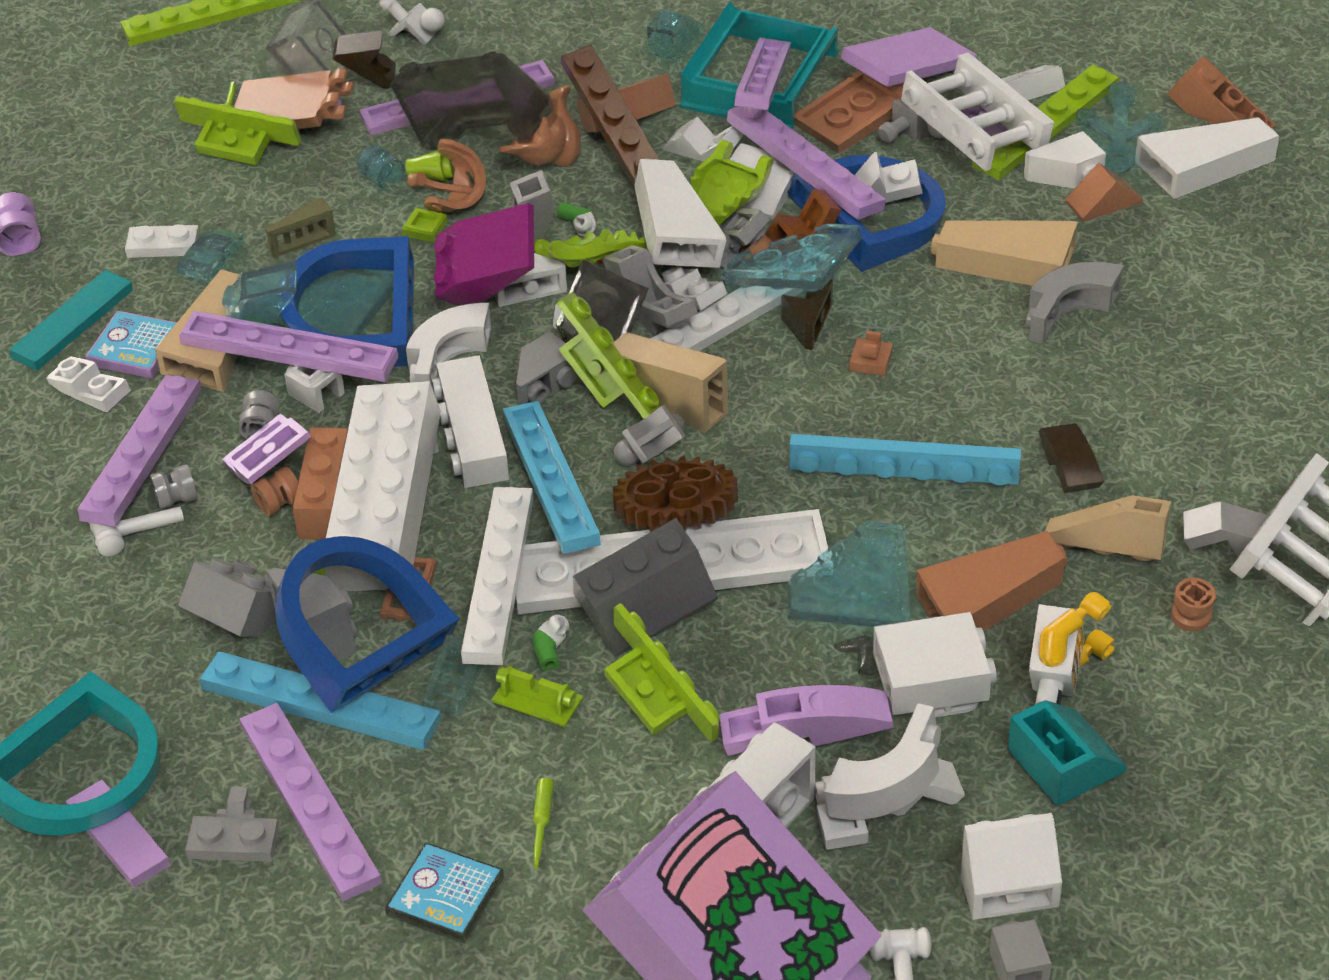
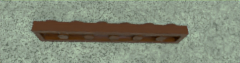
M592 45L562 55V67L635 189L640 159L659 160L658 156Z

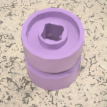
M10 192L0 195V251L8 256L33 252L39 246L41 240L34 203L28 196L22 193Z

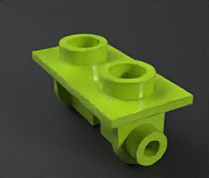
M509 665L507 668H499L496 682L501 683V686L491 699L493 703L566 727L583 700V695L571 690V686L568 684L561 685L543 678L536 680L534 675L517 670L515 666Z

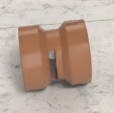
M285 466L275 471L273 477L269 479L261 478L251 484L252 495L258 507L267 517L278 513L281 506L285 504L294 505L298 480L294 473Z
M1192 577L1182 580L1176 586L1171 619L1178 628L1196 632L1202 631L1211 623L1216 591L1208 581Z

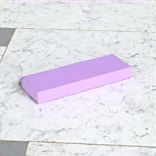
M100 780L66 800V804L84 802L96 798L111 789L103 780ZM129 810L104 825L86 831L133 888L170 866L168 856Z

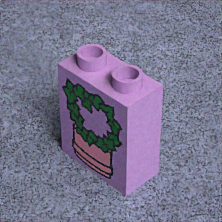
M736 771L699 793L582 910L644 980H870L871 974L859 961L882 936Z

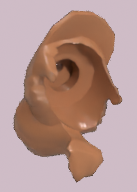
M564 85L551 91L552 114L541 118L529 132L526 131V120H520L521 125L518 128L517 139L513 140L512 145L500 146L499 151L516 155L518 158H522L529 164L534 165L554 163L558 166H570L576 162L580 155L581 138L577 125L567 111L565 102L568 94L571 92V87Z

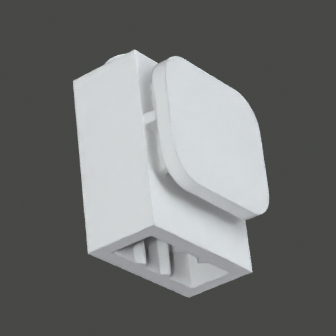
M971 612L874 627L873 655L884 691L887 692L892 715L914 713L918 703L934 707L935 717L970 712L978 706L979 702L989 700L991 683L996 682V668L993 659L986 658L985 656L986 641L984 632L981 627L976 628Z

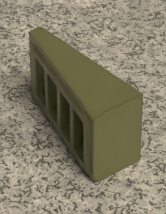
M323 197L308 203L266 228L271 256L276 258L336 235L332 209ZM294 230L295 234L290 237V231ZM283 234L284 241L278 244L277 236Z

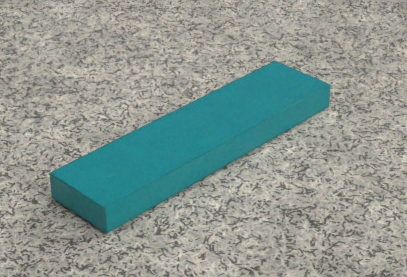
M104 270L9 349L10 357L38 371L133 291L132 281Z

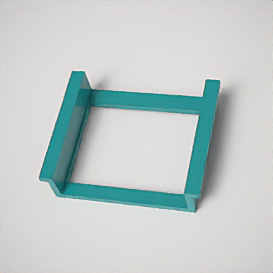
M729 1L681 72L682 101L679 107L727 118L729 109L738 107L734 106L739 84L703 76L729 35L758 41L759 37L791 42V49L805 51L808 54L783 94L775 92L767 111L792 129L794 126V103L823 56L836 58L840 51L838 47V27H833L829 30L815 25L738 10Z

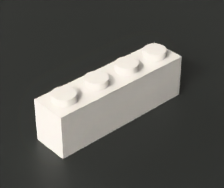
M480 355L436 363L438 378L431 379L436 399L443 401V403H438L441 410V425H449V428H444L448 451L455 449L456 452L450 454L454 476H462L464 488L509 480L507 455Z

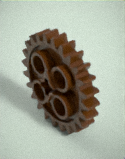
M681 456L678 461L674 462L667 457L664 463L652 460L650 461V467L638 465L637 472L626 471V478H618V485L613 486L614 511L617 512L618 518H625L626 525L636 523V529L638 530L650 526V532L677 518L685 531L687 526L701 529V522L716 523L715 516L727 517L726 510H734V503L738 502L737 477L733 476V471L725 470V464L714 466V460L712 459L701 463L700 457H696L692 461H686L685 456Z

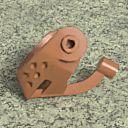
M439 140L438 152L451 159L454 166L453 185L430 180L422 172L410 174L407 178L408 184L411 187L424 186L432 190L451 192L448 200L433 196L427 197L424 201V206L432 211L449 213L468 208L484 196L486 186L484 166L471 148L455 140ZM467 172H470L474 180V187L471 185Z

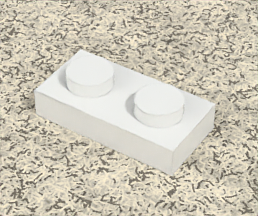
M180 224L174 226L129 227L125 247L127 258L195 256L199 239L198 225Z

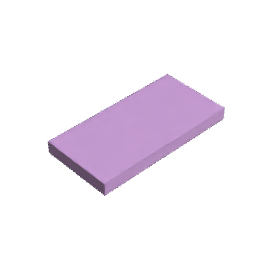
M929 27L844 47L841 58L879 83L889 87L904 83L906 72L912 70L920 78H925L955 70L958 55L968 52L976 58L977 54Z

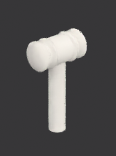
M179 506L121 520L116 527L95 523L89 524L95 537L98 552L103 556L109 557L119 554L124 549L125 543L122 536L182 522L184 518Z
M925 927L918 930L914 928L902 930L884 929L883 932H880L881 938L869 950L874 961H879L882 958L886 961L893 959L895 980H913L911 958L915 960L920 956L923 959H927L931 953L932 943L928 929Z

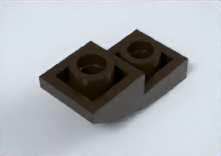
M1073 423L1040 428L1038 432L1048 464H1055L1063 492L1068 493L1100 488L1104 482L1095 455L1078 425Z

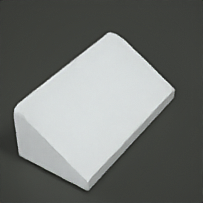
M1043 65L1001 78L1027 100L1059 91L1065 86L1062 68L1052 65Z

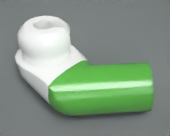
M561 202L558 206L557 217L573 222L574 229L578 235L585 236L588 231H595L597 225L590 209L566 202Z
M562 615L551 616L549 621L544 622L532 637V645L542 671L557 668L560 664L556 648L564 641L566 632L569 630V622Z

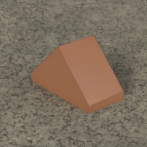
M1098 162L1066 198L1065 202L1084 222L1143 203V199L1125 179Z

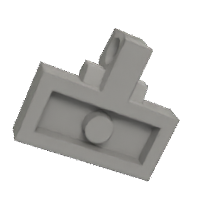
M740 208L721 229L726 236L721 267L727 268L739 258V248H741V245L754 244L763 236L766 231L764 226L770 219L761 210Z
M231 787L227 800V809H218L216 817L193 816L185 849L187 859L272 862L279 831L278 819L257 818L256 810H249L251 800H249L248 787Z

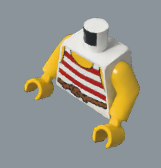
M1090 592L1082 600L1078 609L1039 604L1029 667L1032 689L1037 691L1035 705L1044 700L1061 705L1062 695H1074L1079 667L1089 662L1088 656L1093 653L1100 659L1105 660L1113 653L1114 646L1111 644L1114 642V639L1101 630H1093L1084 643L1083 625L1085 624L1083 619L1089 615L1099 622L1111 609L1110 602L1101 594Z

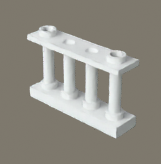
M970 53L958 55L954 75L930 83H926L912 70L906 72L901 101L983 170L988 171L991 169L995 149L1021 140L1032 149L1049 144L1054 121ZM958 88L966 95L948 101L940 93ZM977 105L987 111V113L968 118L961 112ZM1001 123L1008 131L990 136L982 128Z
M1317 453L1300 472L1229 569L1242 579L1252 567L1258 571L1262 568L1314 606L1302 622L1308 626H1311L1319 616L1325 620L1329 617V585L1322 593L1273 557L1272 554L1274 552L1268 546L1271 543L1275 546L1281 544L1329 580V560L1290 532L1292 527L1286 524L1288 519L1293 522L1298 520L1329 543V523L1307 507L1309 503L1303 499L1305 495L1311 499L1315 496L1329 506V487L1324 484L1326 479L1320 476L1329 462Z

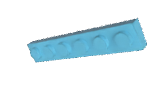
M539 401L503 408L505 425L562 553L582 551L586 548L601 545L600 532Z
M791 434L790 470H801L806 473L820 471L835 472L842 475H877L882 478L895 476L916 478L918 480H953L958 483L968 481L993 483L995 485H1018L1021 449L801 434Z
M219 651L200 677L201 689L263 707L278 703L281 710L285 713L425 750L441 721L439 710L368 691L331 713L303 674Z

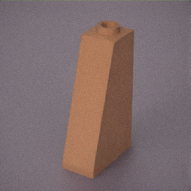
M1045 531L918 569L916 571L915 595L929 618L971 612L976 628L981 627L985 631L1063 582L1064 567L1067 566V556L1063 547L1060 544L1056 545L1049 532Z

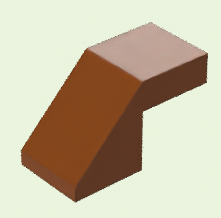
M814 188L798 217L776 214L765 235L771 240L769 246L778 262L794 257L824 240L828 235L841 209L824 190Z

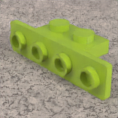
M177 96L174 100V105L183 122L204 126L194 144L197 153L257 166L270 140L299 146L302 141L295 121L284 116L266 115L255 110H242L226 104L204 102L197 98Z
M573 292L558 301V307L579 333L558 350L600 405L604 408L624 393L644 419L660 408L657 394L649 386H645L636 375L637 370L632 361L622 356L616 349L610 332L597 324L591 316L592 311L588 303L583 298L577 297Z
M622 603L616 605L613 608L614 626L633 650L604 668L605 677L653 736L687 714L711 742L718 738L720 721L716 708L708 700L703 702L696 694L695 686L688 674L683 670L678 672L672 665L670 655L664 645L658 640L653 642L647 635L646 627L639 615L634 611L629 613Z

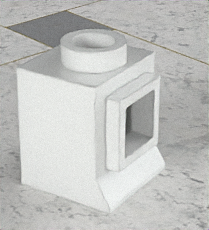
M289 365L284 374L288 395L318 413L324 410L322 388L330 389L332 393L339 397L345 393L342 374Z

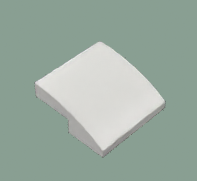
M741 143L730 160L755 169L762 155L774 158L764 189L754 200L742 207L761 210L768 218L773 219L788 200V190L791 186L794 172L764 149Z

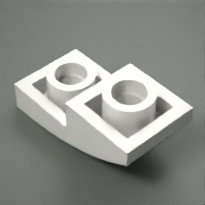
M675 266L662 273L663 278L661 280L666 287L677 295L693 299L697 310H702L727 295L722 281H707L706 278H701L698 269H683L682 266Z
M71 356L61 361L58 368L46 377L48 383L57 390L104 412H108L131 391L126 379L101 374L96 362Z

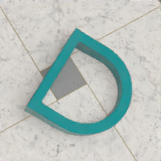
M90 671L0 742V817L27 832L41 835H68L99 827L128 811L146 794L159 770L160 749L156 729L149 715L133 700ZM92 714L97 715L102 720L129 735L138 745L136 760L124 779L106 793L84 802L67 805L42 803L27 797L8 783L15 775Z

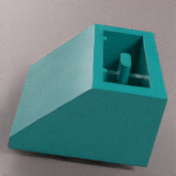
M1044 700L1010 717L1008 751L1056 806L1127 771V765L1075 709Z

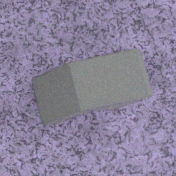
M1221 501L1184 511V541L1189 550L1228 540L1236 556L1239 557L1269 515ZM1273 543L1268 546L1272 551L1277 550V546Z

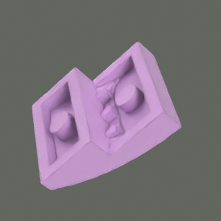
M280 413L222 458V461L240 480L247 484H252L311 438L308 431L291 417L287 419Z

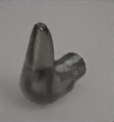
M862 635L834 644V649L840 652L859 653L858 674L873 675L876 664L873 654V638Z

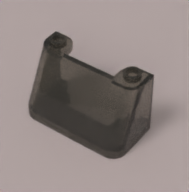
M495 51L485 53L482 56L422 64L410 62L399 69V74L390 83L423 149L427 150L438 149V140L450 134L452 139H457L465 129L505 124L510 133L512 132L516 141L527 140L539 128L542 118L544 116L548 117L554 108L553 101L545 89L505 54Z

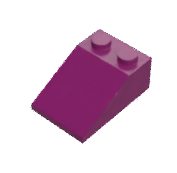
M526 203L460 220L439 233L434 243L436 251V270L434 273L436 298L457 306L482 303L534 269V205Z

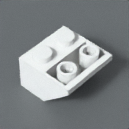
M1052 813L1040 815L1027 814L1019 818L981 821L964 826L960 878L973 920L1059 907L1062 878Z

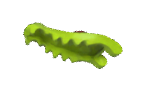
M722 139L714 152L695 168L694 175L690 179V185L718 226H720L740 208L754 200L764 189L774 158L762 155L755 169L729 160L734 146L732 142Z
M602 229L600 236L596 237L593 232L588 231L583 239L578 235H574L564 242L561 240L548 242L545 239H535L534 253L561 261L565 266L577 267L583 264L601 265L604 263L602 258L631 245L647 249L645 235L638 239L636 232H631L630 236L627 237L625 230H618L613 235L609 229Z

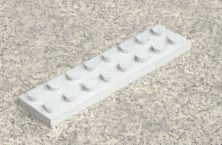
M819 509L716 521L714 524L701 523V529L687 526L686 533L698 549L715 590L832 576L833 565ZM650 530L600 535L601 545L565 554L562 553L557 541L526 544L516 592L518 615L582 607L574 596L573 575L650 533Z

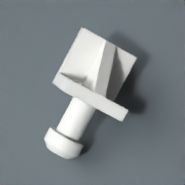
M380 0V7L383 10L387 9L398 20L396 25L389 31L388 34L390 36H395L403 30L411 32L421 44H427L444 25V15L437 8L426 9L419 3L407 13L396 0Z

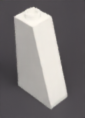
M1259 117L1145 134L1137 139L1135 162L1175 199L1275 161L1279 135Z
M640 159L634 187L647 249L653 264L720 268L726 236L677 164L670 160Z

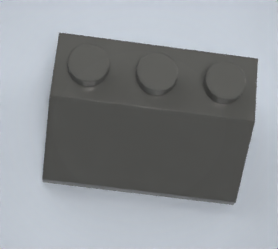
M677 518L573 575L574 596L615 657L632 649L630 644L614 626L613 608L619 603H622L629 613L634 611L639 615L646 627L647 635L651 638L718 600L699 551Z

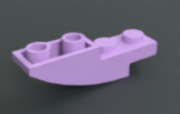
M846 685L800 686L757 693V705L719 714L723 745L727 756L744 752L752 738L758 733L762 734L774 722L801 738L809 737L811 744L814 746L894 728L886 691Z

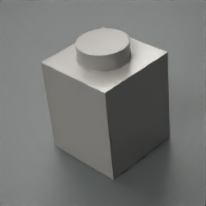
M1035 919L1024 922L1010 921L1001 926L991 928L989 953L999 980H1050L1051 961Z

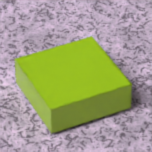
M415 208L403 226L402 234L410 238L435 242L436 236L441 233L448 222L447 214Z

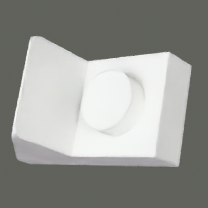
M874 152L854 175L886 199L885 203L923 194L916 160L882 168L878 154Z

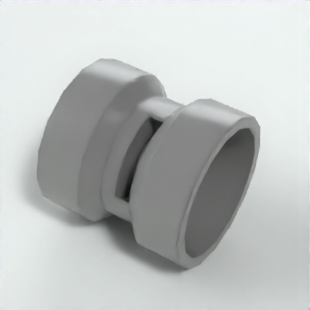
M263 390L251 391L244 396L241 407L242 414L238 423V431L242 437L248 439L278 416L280 407L278 399L270 392Z
M187 464L175 467L174 471L168 474L158 472L150 475L156 501L159 502L160 511L172 508L175 502L183 501L189 503L198 500L195 485Z

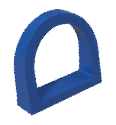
M871 155L847 156L835 159L834 161L855 175ZM878 156L882 168L903 163V161ZM918 168L923 194L917 196L923 202L926 213L911 223L871 233L856 218L839 206L841 212L827 237L861 272L917 250L934 237V234L937 233L942 222L946 199L940 185L923 170ZM794 172L788 197L802 210L815 187Z
M409 236L338 240L318 246L302 255L286 271L278 290V306L285 327L397 348L398 359L393 367L408 366L406 346L413 334L414 256ZM343 269L394 271L392 333L345 336L322 332L310 326L299 315L298 305L300 297L314 280L333 271Z
M350 536L321 539L299 551L285 570L275 602L277 627L286 650L331 713L439 648L450 639L460 619L419 571L404 557L377 542ZM330 566H348L363 570L382 581L395 594L417 627L351 667L344 668L307 623L300 605V585L315 571Z

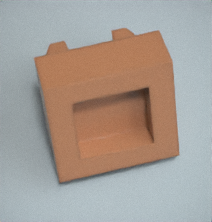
M867 331L866 339L857 338L849 362V371L885 376L893 353V343L881 342L882 333Z

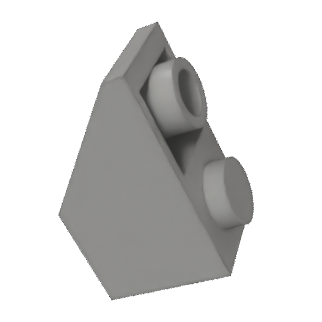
M550 331L521 348L516 380L518 405L539 401L542 404L548 396L563 387H570L576 379L580 378L558 350L566 343Z

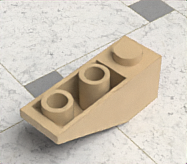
M1131 495L1051 518L1045 531L1049 532L1056 545L1060 544L1064 549L1081 547L1092 549L1095 553L1102 555L1119 553L1131 555L1134 559L1140 561L1161 560L1167 542L1171 501Z

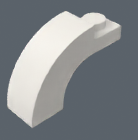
M473 303L453 307L432 316L422 323L412 334L406 346L410 382L430 381L432 386L431 379L438 376L436 363L448 361L452 357L466 352H486L492 328L489 303Z
M918 703L901 741L886 755L867 761L838 759L824 790L829 817L845 820H864L884 816L907 806L926 791L939 772L937 747L941 737V727L936 725L934 707Z

